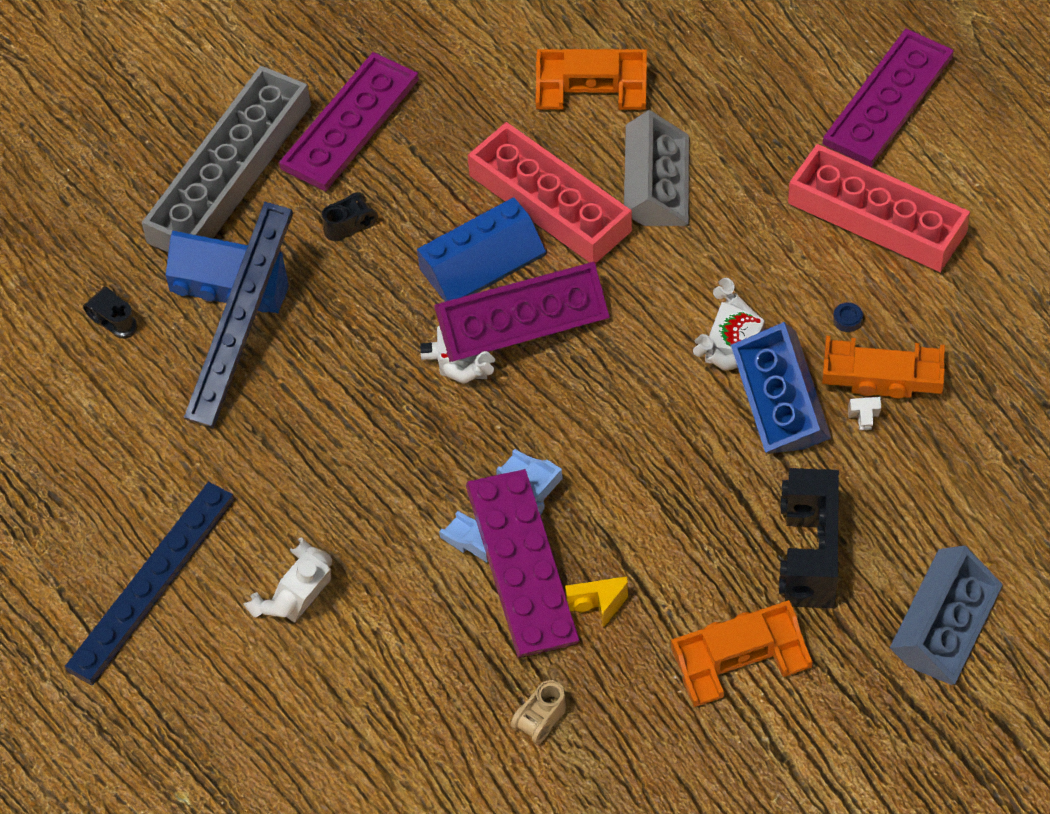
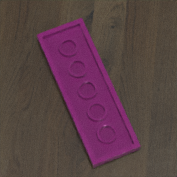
M905 28L824 135L822 144L872 167L951 61L954 50Z
M372 52L280 160V169L326 192L418 82V73Z
M595 262L434 305L449 362L478 355L483 351L489 352L610 318Z
M526 469L467 481V493L517 657L521 658L576 645L579 642V638Z

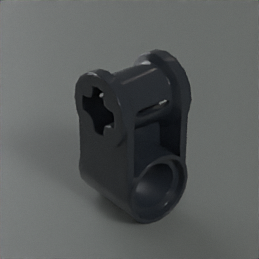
M353 193L347 198L330 204L323 209L324 235L331 241L343 240L358 231L371 227L377 221L378 213L375 209L368 206L366 203L367 199L363 193Z
M104 286L83 305L85 313L91 320L103 326L118 338H129L137 331L138 326L136 320L132 317L131 306L108 287Z

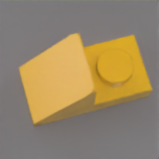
M627 576L566 585L565 594L570 611L585 612L599 607L602 627H605L628 598Z

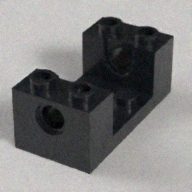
M789 468L788 480H782L781 514L787 515L786 526L817 528L818 549L787 548V560H780L779 594L785 595V601L789 600L792 607L835 609L838 581L839 470Z

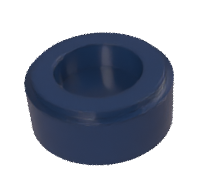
M846 302L835 308L833 323L837 329L843 332H853L862 325L863 312L858 305Z

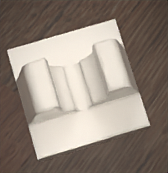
M880 397L850 399L848 417L858 418L859 431L872 430L873 417H879L881 411Z

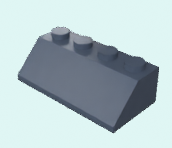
M967 546L938 549L890 649L909 668L950 685L955 684L1003 584Z

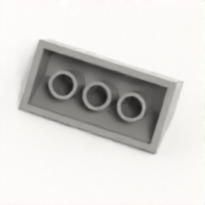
M648 110L626 124L624 205L632 210V219L643 226H685L688 224L689 135L651 110Z

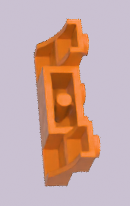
M537 49L536 109H563L564 92L619 93L618 110H646L647 49Z
M826 336L822 384L852 386L851 393L864 396H890L892 398H911L912 391L938 394L943 392L945 345H940V349L919 347L920 343H915L914 352L855 347L856 338H851L850 342L830 340L831 336Z
M789 600L752 613L743 612L734 619L722 623L713 622L704 629L671 639V650L681 670L682 681L694 707L724 697V691L717 676L719 674L770 657H774L782 677L812 668L813 664L802 637L797 616Z

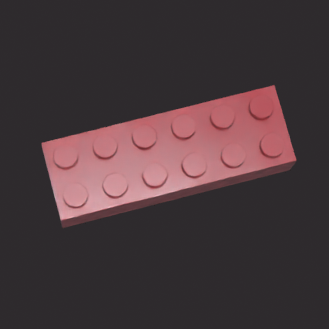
M507 122L468 154L470 177L504 201L514 197L535 224L589 263L595 262L596 264L632 232L631 209Z
M819 144L815 145L789 182L788 204L938 272L943 270L968 230L970 211Z

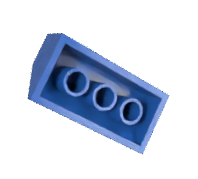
M513 197L417 249L419 270L446 302L480 292L544 257L546 250L529 214Z
M172 231L166 268V279L170 292L180 296L188 295L202 298L205 301L227 303L248 245ZM282 252L278 254L258 311L279 313L289 284Z
M783 322L731 344L766 454L803 450L831 439L797 332L792 327Z

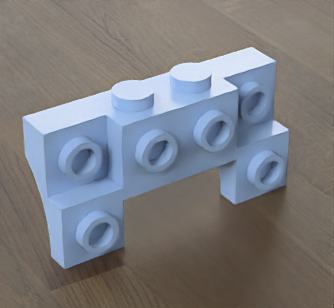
M514 449L509 460L502 467L498 466L496 469L497 475L526 469L541 515L545 507L544 499L562 480V469L549 460L535 459ZM457 511L455 513L456 518L445 530L441 529L439 531L440 538L462 553L468 550L487 563L488 558L476 520Z

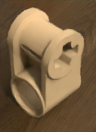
M554 680L542 682L526 703L516 711L510 726L515 730L520 729L531 736L535 744L543 742L552 727L566 711L563 686ZM549 697L558 698L554 703L544 702Z

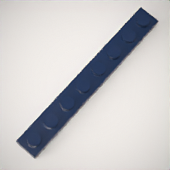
M264 201L184 418L187 421L213 429L215 427L294 214L292 209Z
M209 481L65 665L68 673L91 686L95 683L235 501L232 493Z

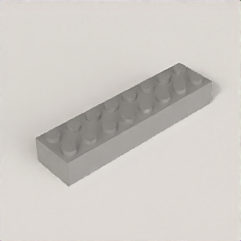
M260 65L142 221L147 244L169 252L172 231L214 238L310 108L308 84Z

